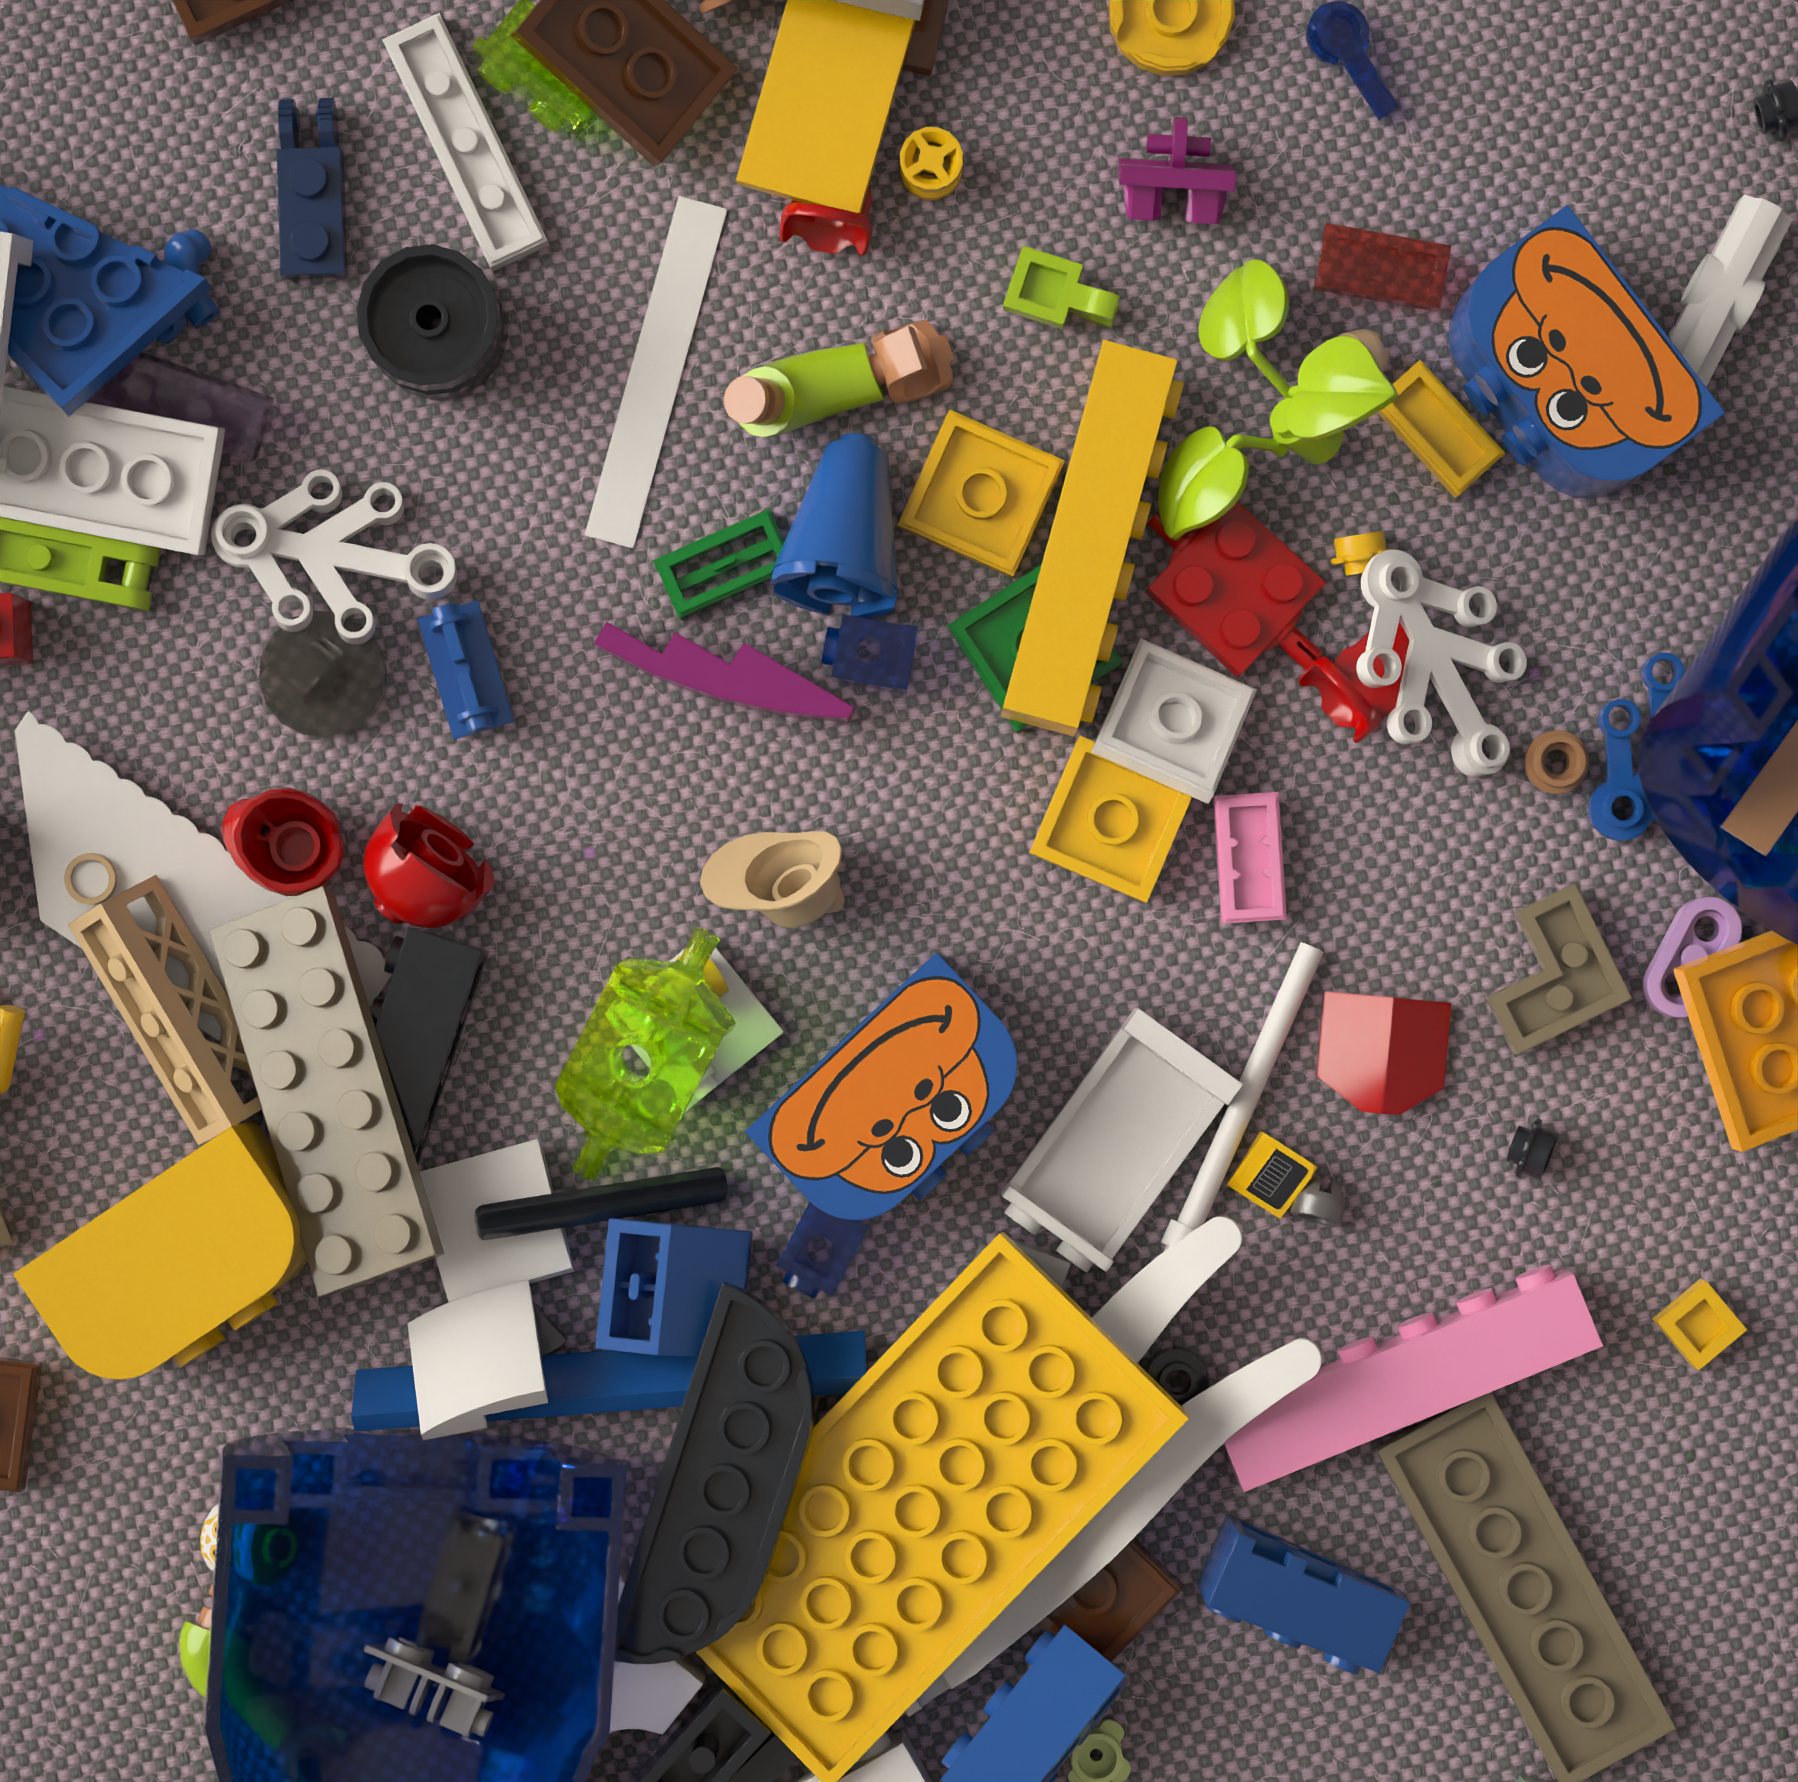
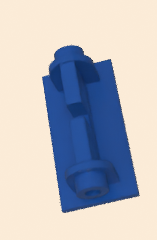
M479 600L457 606L456 602L444 604L433 608V614L417 618L453 740L515 722Z

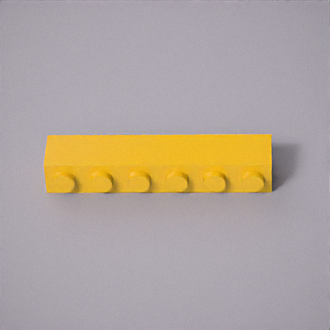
M1107 340L1102 342L1000 717L1073 737L1077 732L1080 721L1090 724L1093 722L1102 686L1090 684L1096 660L1109 662L1118 625L1108 623V615L1113 598L1125 601L1135 564L1123 561L1129 538L1142 539L1151 503L1140 500L1145 478L1149 477L1158 480L1168 444L1167 442L1156 440L1162 416L1174 419L1184 382L1172 379L1177 359Z

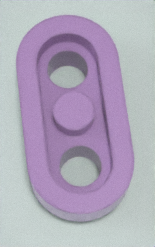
M1703 897L1690 900L1678 910L1643 978L1644 996L1655 1011L1669 1017L1688 1016L1682 995L1675 998L1668 995L1664 986L1665 980L1670 974L1674 973V968L1739 943L1742 925L1740 917L1732 905L1720 898ZM1702 917L1708 918L1714 926L1712 937L1705 942L1698 939L1694 932L1695 923Z

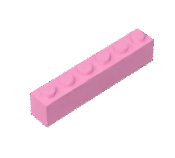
M1551 1264L1543 1265L1517 1276L1515 1279L1518 1287L1495 1296L1492 1288L1484 1289L1459 1299L1456 1302L1459 1309L1457 1312L1435 1320L1433 1313L1430 1312L1400 1323L1397 1326L1400 1334L1378 1344H1376L1374 1337L1371 1336L1338 1349L1341 1359L1321 1366L1318 1373L1312 1379L1264 1410L1223 1444L1239 1486L1243 1492L1249 1491L1603 1347L1574 1274L1563 1269L1554 1272Z

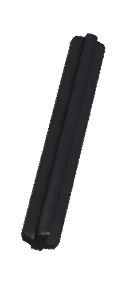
M713 1167L483 1204L475 1209V1224L479 1238L486 1241L608 1221L609 1218L621 1219L719 1203L727 1198L728 1185L723 1169Z

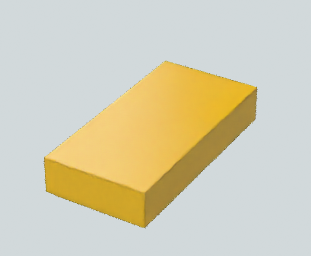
M1421 359L1392 384L1397 390L1399 398L1377 412L1454 498L1458 497L1505 454L1500 446Z

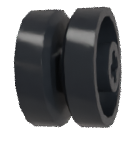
M434 244L405 247L381 260L363 283L356 307L359 337L376 366L380 368L387 378L406 393L430 400L458 398L483 385L501 363L508 339L505 309L482 269L461 252ZM439 314L442 318L439 326L433 330H427L430 328L429 317Z

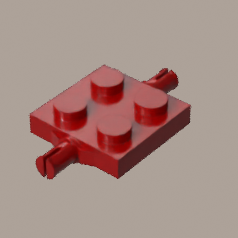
M1238 501L1216 521L1204 527L1186 532L1176 541L1166 534L1159 511L1146 524L1166 541L1174 551L1170 556L1166 569L1153 581L1145 593L1235 677L1238 678L1259 655L1275 648L1277 645L1297 662L1304 671L1321 655L1323 651L1316 647L1295 625L1300 619L1304 606L1326 582Z

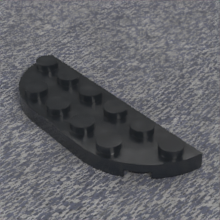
M722 1283L602 1652V1658L629 1664H657L678 1660L683 1656L705 1648L725 1635L745 1615L758 1596L768 1574L809 1448L815 1417V1395L807 1360L793 1332L770 1306L750 1292L731 1283Z

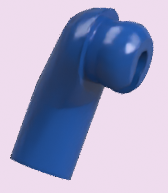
M189 229L184 234L176 232L165 244L164 262L182 271L188 269L199 274V264L206 262L211 253L210 241L203 232L197 229ZM206 293L184 315L194 328L197 329L212 321L219 314L220 309L209 294Z

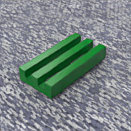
M767 509L653 561L679 619L682 620L772 579L771 572L776 561L685 601L681 593L773 551L778 558L784 541L770 509ZM764 528L767 539L675 579L671 569Z

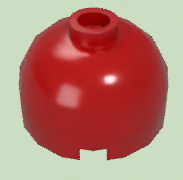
M403 803L395 804L374 831L364 853V873L368 887L375 897L374 903L376 908L383 916L394 923L403 924L406 922L409 925L421 928L436 929L461 921L479 905L493 887L495 881L490 864L485 859L479 867L477 866L475 861L464 851L474 845L473 841L443 816L420 805H415L409 813L402 812Z

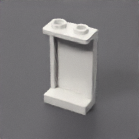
M1134 1008L1000 1192L1006 1200L1011 1202L1004 1213L1034 1235H1036L1041 1226H1044L1063 1240L1056 1251L1086 1273L1093 1264L1107 1272L1114 1262L1112 1260L1133 1229L1223 1105H1229L1243 1084L1142 1010Z

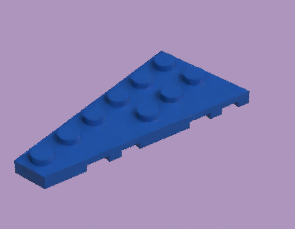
M0 184V232L13 233L34 241L31 266H17L7 355L70 417L212 288L207 279L188 269L182 271L159 260L156 254L142 247L127 245L102 233L97 226L13 186L9 189Z

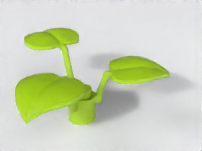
M1253 259L1246 261L1242 267L1233 270L1223 280L1207 301L1200 316L1198 329L1200 343L1205 352L1217 360L1230 361L1246 350L1249 358L1284 396L1285 399L1274 407L1270 416V426L1274 437L1268 439L1236 434L1226 441L1221 431L1215 427L1208 426L1193 432L1175 448L1163 469L1158 492L1159 514L1166 534L1175 541L1186 532L1204 527L1216 521L1240 499L1246 488L1249 474L1247 458L1239 451L1240 449L1253 448L1271 451L1278 457H1283L1288 450H1291L1310 464H1323L1330 460L1340 449L1344 430L1364 421L1399 398L1397 390L1383 373L1373 353L1361 341L1349 336L1332 338L1315 348L1300 366L1298 385L1291 387L1261 353L1258 342L1268 340L1281 331L1289 311V296L1285 282L1274 268L1261 260Z

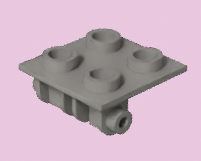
M389 1637L386 1644L366 1645L364 1652L387 1661L385 1666L374 1663L366 1678L364 1687L374 1691L373 1698L385 1701L401 1709H406L419 1675H421L422 1678L410 1705V1714L415 1716L418 1714L432 1682L436 1681L440 1685L429 1709L427 1721L431 1723L436 1721L452 1688L453 1692L439 1725L456 1731L467 1738H470L472 1733L482 1737L485 1736L494 1712L484 1709L485 1704L490 1701L503 1700L506 1694L491 1687L495 1676L462 1662H459L458 1665L449 1663L447 1668L432 1663L436 1651L403 1637H400L399 1640Z

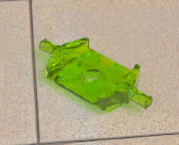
M700 927L694 928L680 960L669 962L627 957L616 964L554 1086L561 1107L585 1129L583 1136L587 1140L577 1160L572 1165L573 1170L577 1174L582 1169H585L582 1177L591 1180L596 1179L609 1151L615 1147L637 1154L663 1153L673 1145L677 1137L674 1135V1132L723 1038L733 1031L737 1022L707 980L703 978V970L720 941L715 934H711L709 938H706L709 933L708 930ZM626 1045H637L647 1052L651 1061V1069L647 1076L636 1075L627 1068L623 1057Z

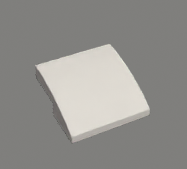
M538 1139L420 1171L445 1255L436 1257L448 1302L505 1284L529 1280V1284L574 1272L565 1228L486 1241L481 1240L477 1234L475 1209L480 1205L553 1193L543 1146Z
M529 1280L505 1284L459 1298L407 1323L420 1430L423 1440L487 1428L486 1415L548 1403Z

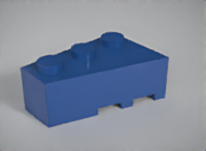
M1229 1514L1224 1519L1196 1583L1204 1598L1206 1607L1211 1611L1235 1622L1241 1623L1243 1620L1264 1628V1632L1268 1636L1288 1646L1300 1649L1301 1644H1305L1325 1652L1324 1660L1356 1675H1359L1362 1667L1380 1674L1411 1603L1401 1590Z
M1066 1625L1062 1627L1057 1635L1047 1630L1027 1653L1024 1660L1031 1667L1017 1685L1014 1686L1009 1681H1006L988 1701L983 1712L990 1718L977 1735L973 1738L965 1732L947 1752L942 1760V1764L948 1768V1771L940 1780L942 1782H1055L1059 1776L1056 1772L1075 1748L1084 1743L1128 1684L1129 1679Z

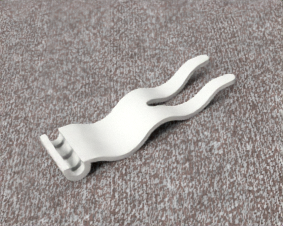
M1217 1216L1210 1219L1151 1261L1125 1284L1092 1319L1138 1363L1188 1299L1220 1266L1238 1251L1242 1244V1231L1239 1225L1233 1219L1226 1216ZM1306 1338L1295 1339L1232 1373L1183 1404L1182 1407L1191 1415L1185 1424L905 1711L908 1717L922 1709L925 1704L949 1688H955L977 1674L990 1661L1038 1624L1103 1569L1148 1524L1196 1470L1230 1437L1264 1410L1312 1379L1318 1373L1322 1363V1356L1318 1346Z

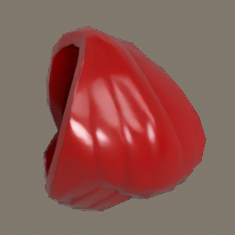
M291 787L273 788L255 797L241 799L228 807L222 823L223 841L234 863L250 880L268 891L284 896H298L324 886L340 869L344 857V841L339 833V821L334 811L322 800L306 791ZM270 828V833L264 836V831Z

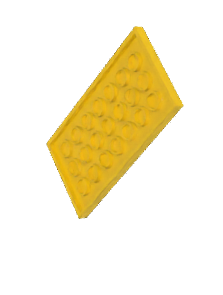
M1001 1232L813 1428L809 1448L776 1550L758 1596L745 1615L725 1635L705 1648L696 1651V1653L821 1782H837L1185 1424L1191 1415L1009 1236Z

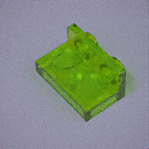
M518 0L487 41L479 36L473 43L472 48L478 61L481 63L477 72L501 93L507 95L513 88L529 100L531 104L526 109L528 113L552 133L557 134L561 127H563L574 137L578 138L596 114L510 36L535 6L529 0Z

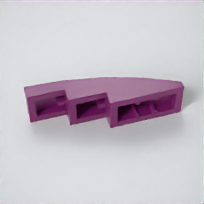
M607 621L593 643L599 650L658 680L719 702L784 717L849 723L855 713V708L744 642L731 664L676 632L661 654Z

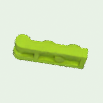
M0 517V583L149 612L152 592L146 590L151 568H158L160 548ZM109 559L126 562L121 585L104 582Z

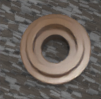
M1553 730L1539 735L1530 743L1524 757V768L1528 779L1536 788L1549 794H1562L1572 791L1583 782L1589 769V755L1585 745L1578 737L1566 731ZM1550 751H1558L1565 757L1566 767L1559 775L1552 774L1545 766V758Z

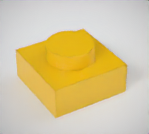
M1701 1278L1652 1318L1654 1323L1689 1365L1697 1371L1747 1331L1745 1326L1710 1284Z

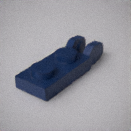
M319 98L316 122L321 147L299 148V109L296 107L295 99H281L278 102V134L281 149H276L280 275L284 280L347 277L344 152L339 147L336 101L334 98Z

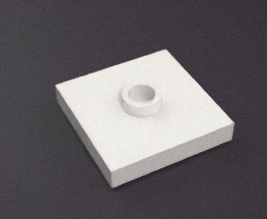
M1140 638L1091 752L1208 804L1215 793L1257 689Z

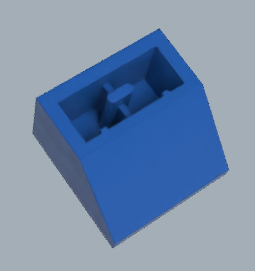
M609 1218L595 1348L659 1356L698 1358L722 1283L728 1282L747 1291L753 1231L639 1219Z

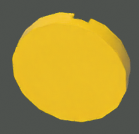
M1109 0L1108 5L1110 32L1120 52L1139 69L1159 76L1188 75L1208 65L1225 47L1235 19L1234 0Z

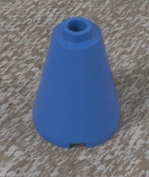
M858 433L843 434L840 440L832 441L826 445L771 572L772 579L770 585L774 584L773 593L778 598L793 606L825 615L830 614L831 604L852 606L850 618L879 617L894 611L896 597L898 596L889 457L883 449L877 447L878 442L874 438Z

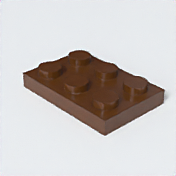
M539 0L510 35L654 167L665 160L738 70L728 58L665 0Z

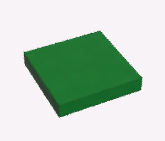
M1041 565L947 625L951 635L1001 711ZM1114 648L1112 649L1109 662L1096 660L1090 684H1093L1123 664ZM1007 719L1015 733L1029 725Z

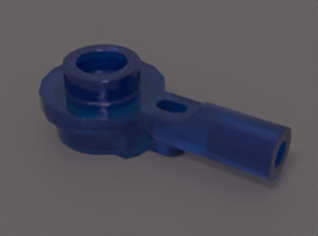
M1332 1L1320 6L1311 15L1306 26V42L1310 52L1325 64L1344 66L1377 120L1383 119L1400 106L1364 51L1370 43L1369 25L1365 15L1356 6L1345 1Z

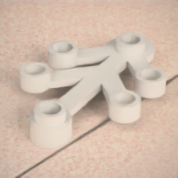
M319 469L310 472L304 478L301 486L263 509L250 504H238L227 508L217 517L211 532L212 543L217 554L229 565L249 567L272 601V613L276 622L282 629L289 632H298L305 629L312 621L313 608L308 597L302 591L290 587L273 556L300 561L334 613L335 626L340 637L345 642L354 645L363 644L373 636L376 626L371 610L365 604L356 601L336 569L408 583L415 595L427 600H436L446 596L452 591L457 581V569L452 555L447 549L438 544H422L414 548L408 555L344 542L374 523L391 525L401 518L404 512V502L399 489L391 483L379 482L372 485L366 491L363 499L305 534L281 529L310 509L326 513L334 510L342 500L340 483L337 477L328 470ZM319 483H328L333 486V491L328 498L323 500L315 499L311 496L313 487ZM388 495L395 499V505L390 511L378 512L373 509L374 501L380 496ZM244 529L255 531L256 538L249 546L241 547L234 543V538L239 531ZM430 567H437L444 572L441 581L434 585L425 584L420 580L422 572ZM296 601L304 605V610L298 618L286 619L281 615L282 608L289 602ZM360 614L366 618V624L362 630L350 632L344 628V622L350 615Z
M1393 549L1376 554L1367 563L1361 577L1362 593L1366 601L1374 607L1366 651L1359 657L1356 669L1361 682L1370 688L1390 685L1399 678L1402 669L1401 660L1392 648L1400 622L1409 638V645L1396 708L1390 712L1387 719V729L1390 736L1398 743L1409 744L1421 741L1429 735L1432 728V719L1429 711L1424 707L1429 679H1431L1459 731L1451 746V755L1456 767L1462 773L1471 777L1488 775L1499 771L1507 761L1510 751L1509 741L1499 728L1484 722L1453 662L1482 671L1493 682L1503 683L1518 679L1523 675L1527 665L1526 655L1519 645L1512 642L1490 646L1433 627L1422 607L1426 606L1454 614L1459 624L1472 628L1486 624L1494 618L1497 611L1494 595L1490 590L1481 586L1462 591L1423 577L1417 561L1404 551ZM1393 571L1399 578L1400 591L1396 590L1391 583ZM1471 597L1476 599L1479 604L1480 613L1478 617L1474 616L1470 611L1469 600ZM1501 652L1509 660V670L1507 673L1502 670L1499 664ZM1375 657L1381 659L1384 664L1385 673L1382 678L1374 672L1373 661ZM1406 713L1410 714L1414 719L1415 730L1413 734H1410L1405 729L1404 717ZM1484 738L1487 741L1490 748L1489 759L1484 755L1482 751V742Z

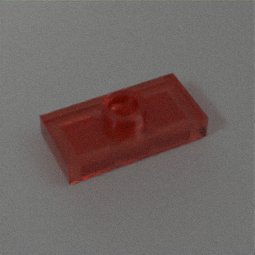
M1326 223L1323 228L1312 289L1437 312L1441 307L1451 245Z

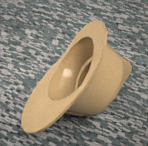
M824 831L748 834L727 842L711 855L702 868L700 885L705 897L718 907L733 910H757L771 922L782 928L796 929L811 924L825 913L839 912L843 909L844 896L837 869L841 864L843 850L838 839Z

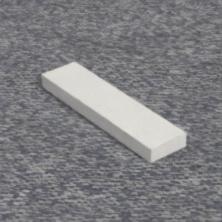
M440 13L382 39L492 272L549 246V242Z

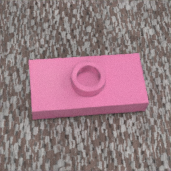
M1279 792L1214 796L1213 807L1221 924L1286 920Z

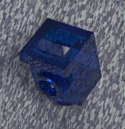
M842 614L840 628L830 626L827 628L821 664L833 666L831 678L834 682L907 695L918 626L901 625ZM864 640L877 642L881 648L879 658L871 663L861 661L856 655V648L860 642Z
M809 1201L776 1263L777 1267L786 1271L782 1281L793 1289L816 1299L820 1290L833 1296L869 1228V1222L834 1217L821 1211ZM825 1237L831 1242L833 1252L827 1259L817 1260L810 1255L808 1244L813 1238Z

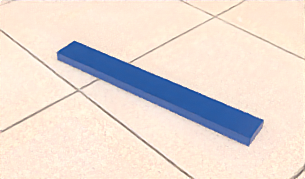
M865 1330L795 1336L807 1360L815 1396L846 1394L867 1372ZM614 1350L542 1355L548 1403L486 1415V1421L682 1407L698 1358L659 1356ZM413 1365L356 1370L351 1412L355 1432L420 1427Z

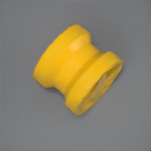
M924 127L914 131L905 140L900 151V177L904 187L913 196L924 201L940 200L949 196L957 188L962 177L963 152L959 141L950 132L939 127ZM923 171H926V172H928V173H934L935 176H934V175H927V174H925V173H923L922 175H919V174L922 173Z

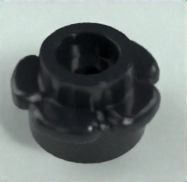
M1767 80L1763 85L1765 95L1755 97L1753 100L1756 120L1763 135L1773 132L1774 137L1779 142H1783L1787 139L1788 134L1798 131V91L1792 80L1776 85L1773 84L1772 80Z
M1541 1119L1534 1121L1532 1129L1519 1125L1514 1135L1506 1161L1517 1165L1515 1170L1517 1178L1527 1175L1541 1181L1549 1165L1559 1133L1541 1127Z

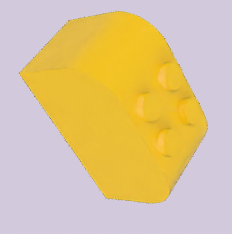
M251 1121L229 1127L16 1271L13 1275L63 1350L78 1366L99 1377L128 1379L148 1373L172 1359L181 1368L224 1341L226 1338L220 1331V1328L225 1324L229 1323L232 1329L236 1331L279 1303L273 1292L289 1282L301 1271L307 1262V1257L300 1237L298 1216L294 1205L288 1197L274 1147L257 1122Z

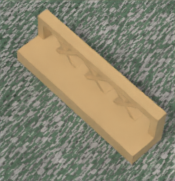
M157 875L100 903L68 924L198 1145L262 1110L259 1096L243 1104L230 1082L232 1067L234 1066L247 1071L254 1083L230 999ZM142 897L145 898L157 919L155 934L139 928L127 905ZM167 956L180 960L190 974L188 990L172 984L165 972ZM200 1011L214 1016L222 1029L220 1045L206 1040L198 1028Z

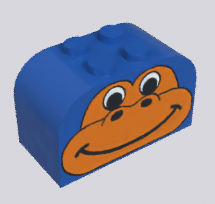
M1568 204L1489 263L1461 296L1452 312L1448 331L1449 346L1456 366L1468 381L1463 385V388L1469 400L1483 415L1486 416L1490 412L1494 415L1506 431L1502 435L1505 447L1519 464L1526 466L1530 463L1548 485L1569 496L1597 498L1620 490L1653 468L1725 414V411Z
M936 952L760 1116L745 1133L796 1188L821 1211L847 1220H864L877 1217L893 1209L910 1193L920 1201L946 1177V1169L941 1164L959 1148L968 1156L994 1132L995 1129L988 1120L1004 1105L1013 1089L1017 1074L1016 1049L1010 1033L1000 1019Z

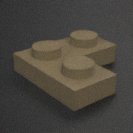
M1570 884L1514 912L1541 966V970L1485 997L1512 1053L1515 1055L1632 999L1576 884Z

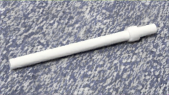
M1300 942L1239 1080L1243 1085L1226 1109L1178 1220H1170L1161 1240L1162 1243L1166 1244L1165 1250L1205 1223L1320 963L1323 951Z

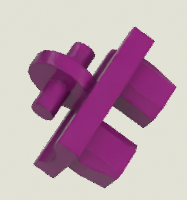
M1174 117L1171 135L1147 134L1146 153L1169 154L1170 160L1119 157L1117 178L1119 185H1124L1123 194L1128 219L1160 220L1163 187L1187 189L1186 222L1219 224L1226 202L1227 191L1235 192L1236 171H1233L1232 164L1185 161L1186 156L1210 157L1211 138L1187 136V117Z

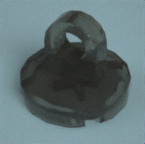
M314 611L311 623L301 631L289 632L281 627L275 631L261 655L259 683L265 704L282 724L305 736L332 738L355 732L374 717L386 695L388 678H386L387 667L382 646L374 636L363 644H349L340 637L336 629L334 613ZM349 617L344 622V628L350 632H358L364 628L362 624Z

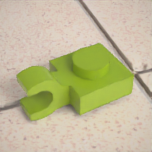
M1022 246L1003 303V311L1064 330L1069 312L1097 325L1112 328L1120 305L1118 302L1120 296L1102 289L1080 284L1083 264Z

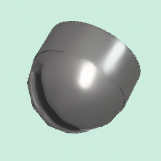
M1312 1177L1294 1200L1291 1214L1317 1224L1341 1226L1345 1209V1196L1342 1188L1336 1181L1331 1180L1326 1192L1319 1191L1321 1177Z

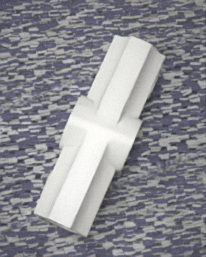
M1743 195L1739 199L1712 253H1708L1703 258L1689 281L1680 301V305L1684 306L1669 332V339L1706 387L1734 332L1739 333L1755 309L1765 288L1766 282L1762 281V278L1777 254L1783 237L1788 232V228L1793 220L1783 212V208L1763 198Z

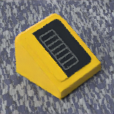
M1259 1131L1226 1185L1281 1219L1318 1167L1266 1133Z

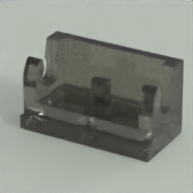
M453 1510L416 1633L415 1644L418 1647L426 1649L430 1645L447 1648L449 1649V1659L465 1664L480 1651L516 1530L515 1527L461 1510Z

